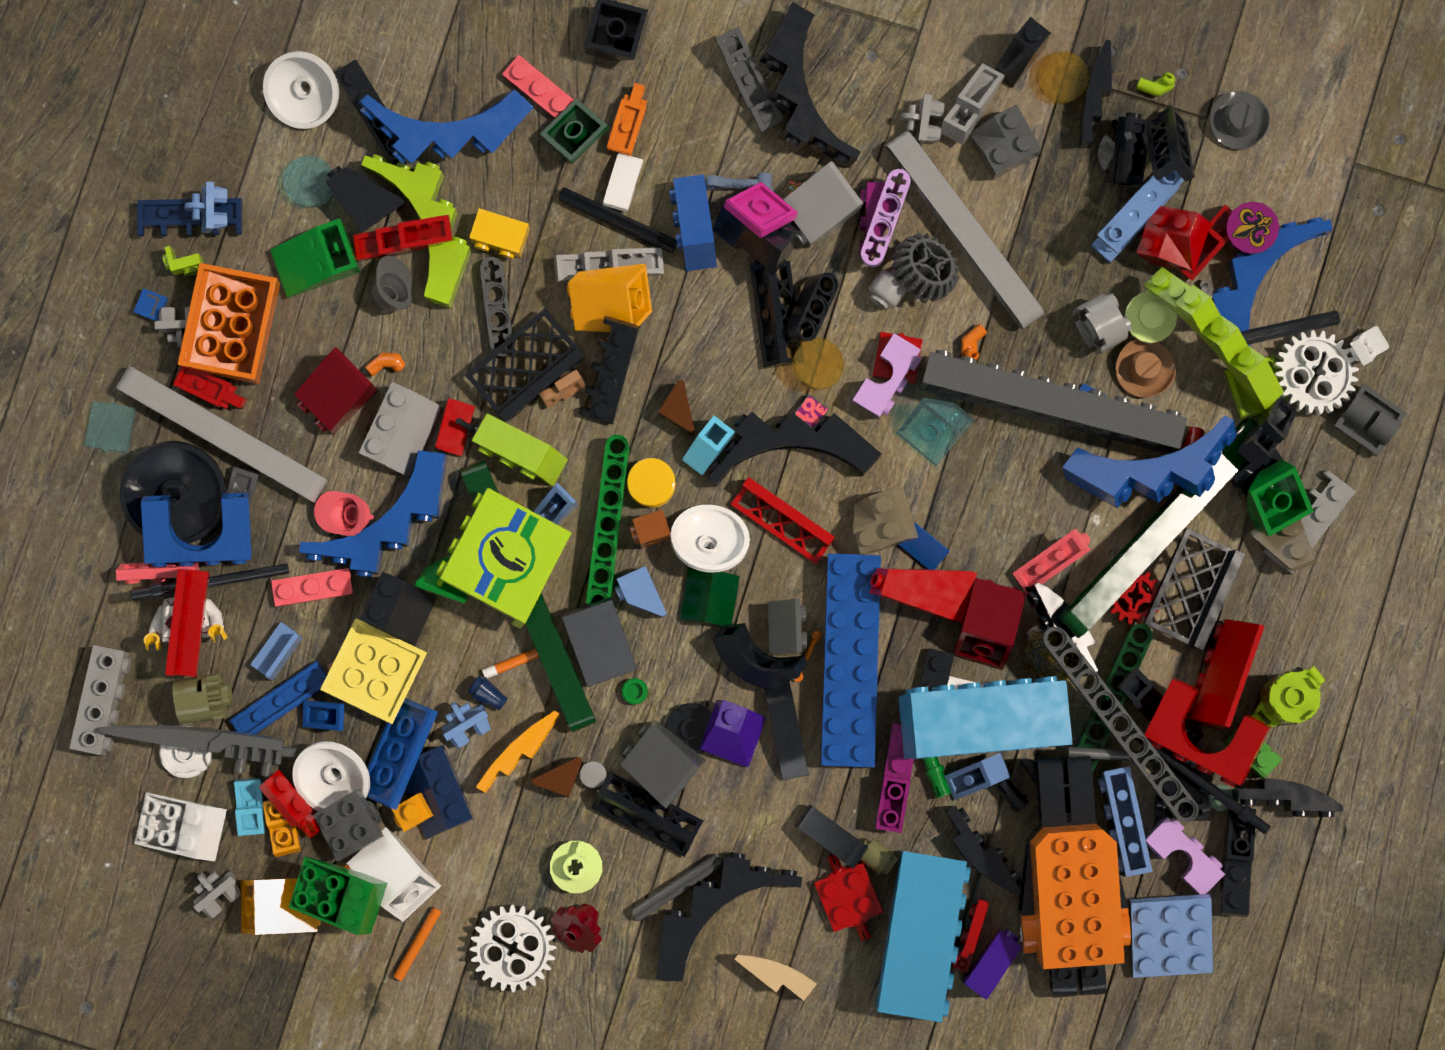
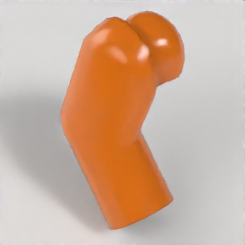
M981 324L976 325L962 337V356L978 359L977 342L987 334V331Z
M383 352L368 363L365 368L372 376H375L384 367H392L395 372H399L405 367V361L402 360V356L398 353Z

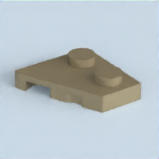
M1301 519L1270 537L1257 529L1250 532L1256 542L1258 541L1270 554L1278 558L1291 572L1317 563Z

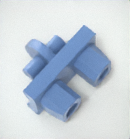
M205 182V186H202V203L200 202V194L197 193L192 194V202L185 203V210L192 211V220H200V212H202L201 233H210L213 229L227 227V213L214 212V204L227 203V189L215 187L214 182Z
M455 701L451 703L454 711L446 715L450 723L441 727L446 740H451L458 749L470 741L464 732L468 728L473 726L479 736L491 729L487 719L488 714L482 703L472 709L468 702L459 707Z

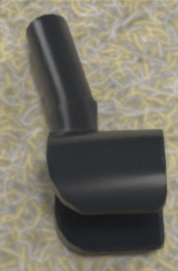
M457 418L455 421L456 424L467 430V436L472 439L480 426L474 422L471 424L467 423L461 418Z

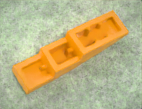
M553 711L514 740L490 766L476 788L487 793L500 771L510 776L523 754L533 759L561 714Z

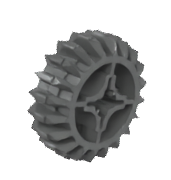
M918 233L907 237L901 242L892 257L894 262L891 266L896 270L894 277L900 279L899 285H904L907 288L906 293L912 292L914 299L921 297L923 302L941 300L953 291L960 278L958 275L960 268L955 265L958 259L951 256L953 250H947L945 243H939L937 237L931 239L928 233L923 236Z

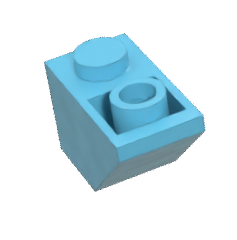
M713 416L699 433L682 461L703 476L735 436V431L716 416Z

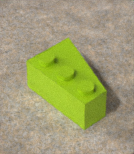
M486 414L472 439L475 444L480 446L478 451L490 458L494 454L500 458L499 462L511 469L516 466L521 469L520 473L533 480L536 477L551 486H554L568 461L565 456L551 445L489 414Z

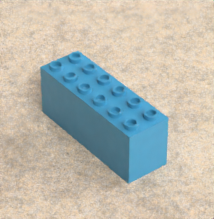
M1057 676L1034 679V683H1032L1031 678L1008 681L1009 685H1006V680L983 683V687H980V682L958 685V689L955 690L954 685L932 687L931 692H928V687L907 689L905 695L898 696L904 760L1072 745L1066 680L1058 681Z
M900 850L875 1008L877 1012L942 1022L943 1017H948L950 1001L946 999L947 990H952L954 974L950 973L951 963L956 964L958 947L954 946L955 936L960 937L962 921L958 920L959 909L964 910L966 903V894L962 893L963 883L969 882L971 870L970 867H966L967 861Z

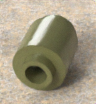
M875 838L871 841L866 839L863 843L869 849L860 861L878 874L881 872L887 875L898 858L893 855L894 852Z

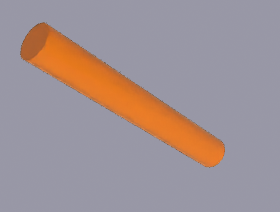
M432 907L394 973V978L403 981L442 913L441 910Z

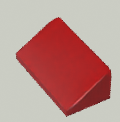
M448 398L435 445L436 450L462 457L467 440V430L456 424L455 421L457 418H461L471 424L475 406Z

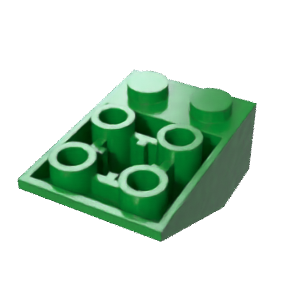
M340 218L316 226L270 249L287 298L361 272L345 225Z
M305 856L288 908L355 935L371 934L388 883L361 872Z

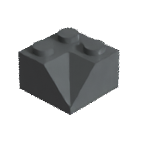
M1017 104L993 116L969 135L993 180L1038 157L1042 150Z

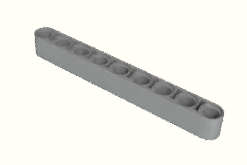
M906 130L885 145L889 155L900 169L905 170L909 174L910 183L1021 329H1025L1044 315L1040 304L910 132Z
M128 366L116 386V389L313 503L316 502L328 482L327 479L131 366Z

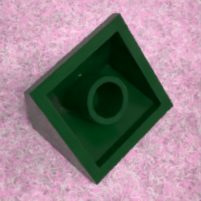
M576 98L540 135L566 163L573 164L610 127Z
M688 568L680 620L716 626L731 625L740 576L726 572H703Z

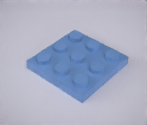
M1210 894L1130 899L1133 978L1213 973L1212 905Z

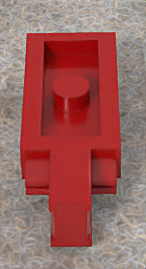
M181 366L173 382L174 386L218 407L222 406L227 409L229 404L243 409L247 399L235 394L237 387L207 372Z
M279 769L259 786V789L292 827L296 826L302 829L309 838L321 830L314 817L315 812Z
M979 899L978 904L972 903L968 918L973 920L970 930L964 929L960 944L965 945L964 950L957 954L956 964L953 963V968L956 970L969 972L989 907L988 901Z

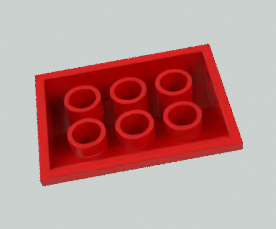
M1230 619L1222 620L1221 624L1216 623L1212 633V638L1215 641L1212 649L1208 648L1203 659V663H1206L1204 673H1199L1194 687L1200 691L1189 711L1188 720L1215 730L1230 728L1265 626Z

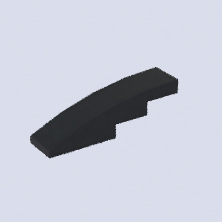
M1105 40L1090 75L1081 114L1079 148H1090L1093 142L1092 122H1100L1102 118V97H1109L1112 92L1111 40Z

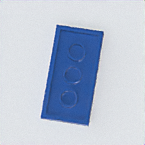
M407 698L404 699L393 724L386 723L367 769L370 776L368 798L397 810L438 711Z

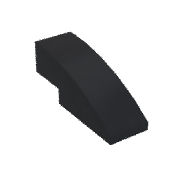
M1280 396L1266 411H1263L1246 435L1238 452L1256 469L1271 459L1277 444L1286 438L1297 412Z

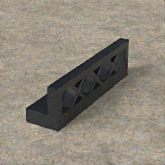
M1171 105L1148 120L1147 136L1153 176L1159 181L1176 170L1183 180L1187 182L1195 177L1187 125Z
M785 261L780 267L783 273L782 281L778 279L776 273L772 277L766 273L767 267L762 263L750 266L763 368L804 363L801 343L790 342L785 336L783 320H789L796 304L790 261ZM781 293L786 297L787 304L785 307L780 302L779 296ZM788 344L793 349L794 358H788L786 347Z
M612 772L607 776L591 809L683 857L686 856L704 821L673 804L665 808L648 791ZM610 783H613L621 788L622 793H615L607 788ZM633 797L642 798L646 805L640 806L634 803ZM656 810H665L668 812L669 817L663 818L659 816ZM686 821L695 827L690 832L682 828L679 822Z

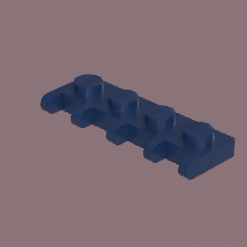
M227 198L226 204H214V212L227 213V226H236V234L242 235V198ZM192 199L137 200L138 237H144L145 227H161V236H168V227H187V236H193L194 226H201L202 212H200V220H192V211L185 210V203L192 202ZM213 229V235H219L220 229Z

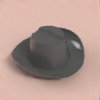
M1243 91L1228 92L1221 95L1212 107L1210 116L1211 127L1217 140L1224 146L1232 149H1246L1258 143L1267 133L1270 124L1269 110L1259 98Z

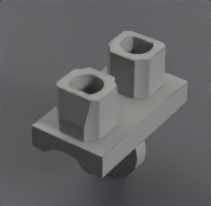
M924 94V97L920 99L918 114H916L917 105H910L909 113H902L900 118L901 121L907 122V131L914 132L915 124H917L915 140L920 146L925 142H938L941 136V127L928 124L929 117L940 119L943 117L945 104L932 100V95Z
M185 307V320H176L175 308H160L159 321H155V329L159 330V333L176 332V334H168L167 340L168 342H177L178 349H181L190 307Z
M229 870L219 880H217L219 875L215 871L208 877L203 872L197 875L201 883L194 890L198 894L204 889L207 890L193 900L195 904L193 907L198 913L203 911L213 919L222 911V906L215 900L223 893L230 902L236 900L241 895V890L236 883V878L232 871Z

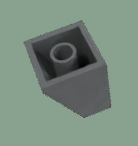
M655 721L652 725L647 723L638 733L641 739L635 746L630 744L621 755L625 759L620 765L662 806L667 808L706 760L658 721Z

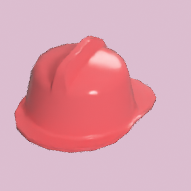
M328 491L318 498L314 507V517L317 524L329 533L355 536L368 525L369 520L374 519V515L370 514L368 504L354 494Z

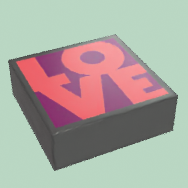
M808 394L795 411V414L815 430L817 424L827 415L830 409Z

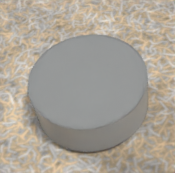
M595 761L586 763L580 771L582 783L590 788L600 787L607 777L605 767Z

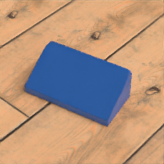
M914 522L919 538L899 544V546L927 569H936L950 551Z

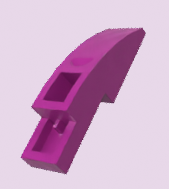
M897 723L892 724L875 829L902 833L914 759L904 760L901 724Z

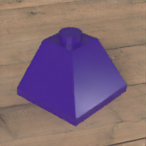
M716 700L699 750L749 767L766 717L731 702Z

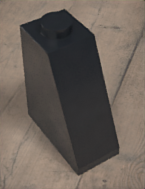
M1032 17L1027 20L1014 36L995 67V70L1005 75L1003 81L1012 88L1044 51L1051 34L1050 31Z
M337 166L327 174L329 179L325 182L362 233L405 203L402 198L347 166L343 169Z

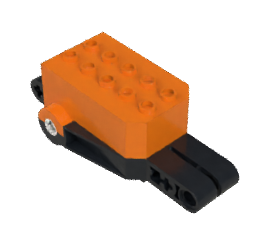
M1090 756L1065 757V781L1063 780L1061 758L1036 759L1035 762L1039 825L1026 840L1018 908L1019 938L1022 953H1034L1036 960L1042 968L1049 969L1052 998L1077 996L1076 970H1078L1081 996L1106 994L1105 965L1125 963L1124 946H1130L1131 942L1128 905L1118 869L1117 842L1096 824L1093 772ZM1064 787H1066L1067 811L1065 810Z

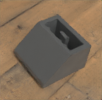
M800 599L769 601L770 656L801 655L802 649L807 647V632L801 631V623L806 622V605H800Z

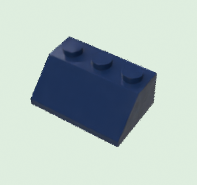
M441 745L420 754L405 790L409 798L422 793L434 815L420 823L427 840L474 820L475 817L445 746Z

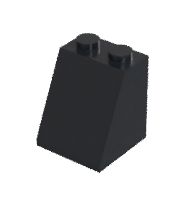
M382 571L360 620L416 645L437 597Z

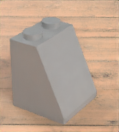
M832 161L783 199L798 212L796 219L791 221L796 229L800 230L797 237L802 245L806 243L809 248L858 213L863 204Z

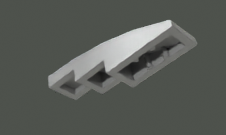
M662 248L611 249L610 251L583 252L582 254L554 256L556 283L569 282L580 271L635 264H646L647 276L664 274Z

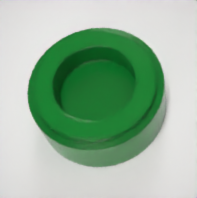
M638 678L627 680L622 686L624 700L632 705L644 702L648 696V688L645 682Z

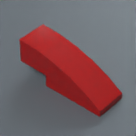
M1224 205L1210 221L1211 226L1195 272L1180 270L1191 281L1195 279L1228 242L1226 226L1233 210L1227 205Z

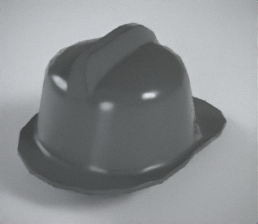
M393 256L382 257L376 267V281L371 289L372 299L379 306L381 314L398 309H407L412 301L411 274L407 266L398 258Z

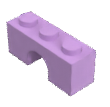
M894 333L880 355V358L892 367L893 375L891 379L886 383L877 384L866 378L854 397L853 403L878 418L881 417L882 413L887 416L895 403L891 400L895 392L897 391L901 394L908 382L905 378L906 374L910 369L915 371L922 359V357L918 356L921 349Z
M1164 817L1145 836L1147 846L1160 859H1165L1174 850L1183 851L1189 859V866L1180 878L1197 895L1206 894L1225 875L1220 870L1223 865L1212 855L1208 858L1201 851L1204 848L1203 845L1193 836L1189 839L1182 832L1185 828L1175 818L1169 820L1167 817Z

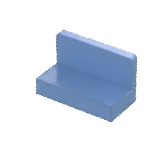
M280 622L250 665L264 674L266 678L274 680L303 637Z

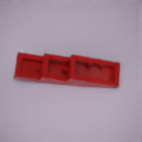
M449 215L397 223L398 225L378 228L375 231L353 235L357 261L411 252L453 241Z

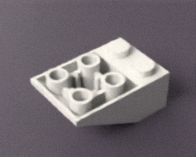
M146 792L134 844L194 859L215 861L227 809Z

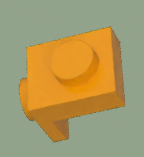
M418 793L399 804L397 810L392 809L395 823L404 832L415 828L418 824L434 816L422 793Z

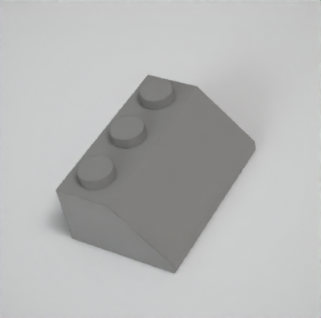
M392 382L359 454L366 459L410 478L415 468L418 450L423 451L443 407L414 391Z

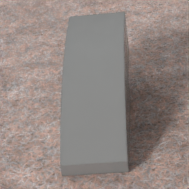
M982 63L958 95L956 104L943 120L941 133L963 145L989 106L1005 75Z

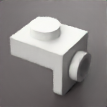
M1374 326L1354 337L1350 343L1352 346L1350 348L1352 356L1357 362L1361 361L1363 366L1372 362L1376 355L1389 348V344L1378 326Z

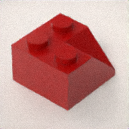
M1160 206L1147 220L1136 253L1150 264L1195 272L1211 223L1198 212Z

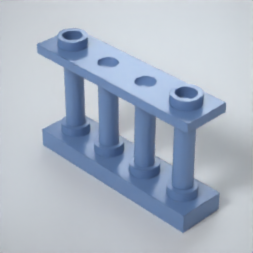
M1176 170L1159 181L1152 176L1097 235L1098 238L1090 247L1110 264L1145 227L1147 220L1160 206H1164L1180 189V185L1184 181Z

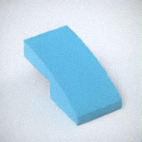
M262 777L237 779L234 781L238 836L265 833L263 792L259 789V786L262 784Z

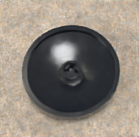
M164 441L145 448L131 460L121 480L120 503L130 525L143 536L141 512L143 496L170 495L172 528L182 541L190 544L207 535L222 516L221 498L223 493H227L226 482L219 465L201 448L181 441Z

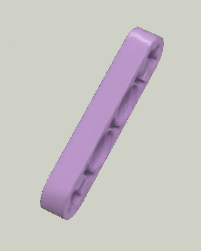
M903 169L891 171L884 185L861 250V261L868 267L880 265L887 251L910 186V176ZM898 176H902V181L906 183L899 186L897 194L902 195L901 198L895 194L886 193L887 190L893 191L895 182L891 181V179H897ZM887 199L894 200L897 203L896 211L892 213L884 211L882 207L883 202ZM882 223L888 227L889 233L885 237L875 235L874 227L877 224ZM870 238L877 243H885L884 247L880 244L878 245L876 254L880 257L874 258L873 261L868 260L869 255L865 254L866 251L870 252L874 244V242H869Z

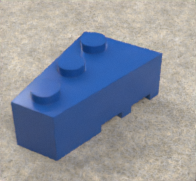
M704 174L674 178V189H669L671 205L677 204V211L673 212L674 226L680 227L681 234H676L678 250L683 249L686 272L717 267Z

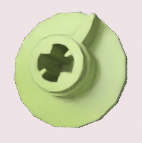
M1149 292L1140 293L1132 298L1125 311V316L1132 326V330L1129 331L1131 337L1141 342L1150 344L1161 342L1170 336L1176 326L1177 314Z
M569 841L562 844L553 853L550 861V874L554 883L562 890L569 893H583L592 889L598 883L602 874V860L599 852L591 844L583 841Z

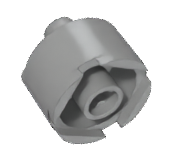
M1101 293L1073 309V316L1078 315L1079 320L1075 322L1080 336L1089 348L1094 346L1098 349L1094 352L1096 354H1101L1126 340L1128 332L1132 330L1130 321L1126 316H1122L1118 309L1119 303L1112 293L1109 295Z

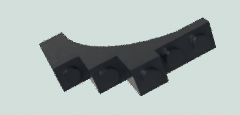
M792 2L782 16L760 59V62L765 64L767 69L781 73L768 100L774 102L777 108L791 112L778 139L782 140L787 147L798 149L799 151L808 144L813 151L820 154L824 153L833 158L836 164L850 168L857 161L861 151L838 139L827 127L814 107L805 81L803 68L804 44L815 14Z
M751 412L748 416L743 414L734 426L737 427L735 435L741 440L739 443L734 440L725 451L728 454L722 462L717 460L708 470L711 474L708 480L717 487L733 467L759 454L782 449H805L825 453L845 462L864 476L881 457L882 453L835 413L830 418L825 415L816 427L819 430L816 432L794 412L789 417L785 414L775 425L778 428L777 431H774L755 413Z
M730 852V857H724L721 888H715V882L700 881V886L694 885L690 917L685 916L686 911L670 909L669 914H664L656 979L683 982L686 961L697 935L707 921L724 905L746 892L765 886L782 885L801 888L802 877L797 876V871L782 869L781 874L771 873L770 867L755 866V871H751V860L745 859L746 854Z

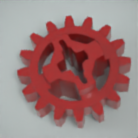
M1149 571L1144 576L1140 575L1119 597L1118 600H1121L1126 606L1125 611L1119 606L1118 601L1112 605L1113 608L1109 613L1114 614L1117 612L1119 614L1117 621L1127 618V625H1131L1133 619H1136L1137 624L1143 623L1142 617L1145 618L1157 592L1154 585L1157 584L1158 579L1150 581L1151 573ZM1142 582L1149 588L1150 593L1145 592ZM1135 588L1136 595L1140 596V599L1136 600L1133 605L1132 598L1128 597V594L1132 593ZM1141 604H1149L1144 612L1136 614Z

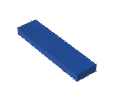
M316 661L229 721L236 732L257 735L301 705L303 701L310 699L320 692L327 674L319 662Z

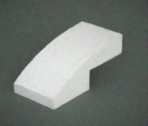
M618 153L603 201L604 206L628 212L643 166V159Z

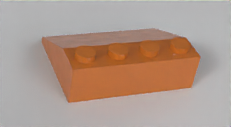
M199 263L178 365L235 380L259 384L281 284L278 279Z

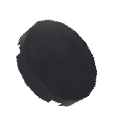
M688 703L680 705L668 717L666 729L696 753L702 754L705 751L699 750L712 713L700 704Z

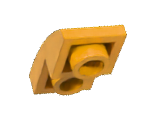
M270 800L263 802L274 856L279 857L300 852L301 846L297 827H292Z

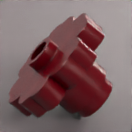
M582 904L576 908L569 906L567 909L560 907L551 918V922L554 925L552 931L560 941L566 942L567 946L572 950L583 953L585 950L593 952L602 941L599 935L601 929L597 925L599 913L589 904Z

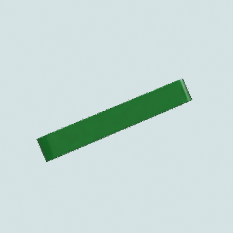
M619 434L610 436L605 444L586 599L587 605L591 604L592 600L597 596H602L605 599L612 598L630 454V446L627 439ZM616 441H621L625 444V449L620 454H615L610 449L611 445ZM612 467H618L622 470V474L617 480H612L607 476L608 470ZM608 493H616L619 496L618 502L613 506H609L604 502V498ZM608 518L613 519L616 524L615 528L610 532L601 529V523ZM603 544L612 547V554L607 558H602L598 555V549ZM600 570H605L609 573V579L604 584H599L595 581V574Z

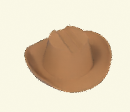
M1135 339L1121 350L1116 362V376L1120 385L1128 393L1137 397H1153L1161 394L1170 387L1176 374L1174 358L1170 351L1160 342L1150 344Z

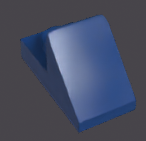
M303 701L302 727L336 731L344 730L345 702Z

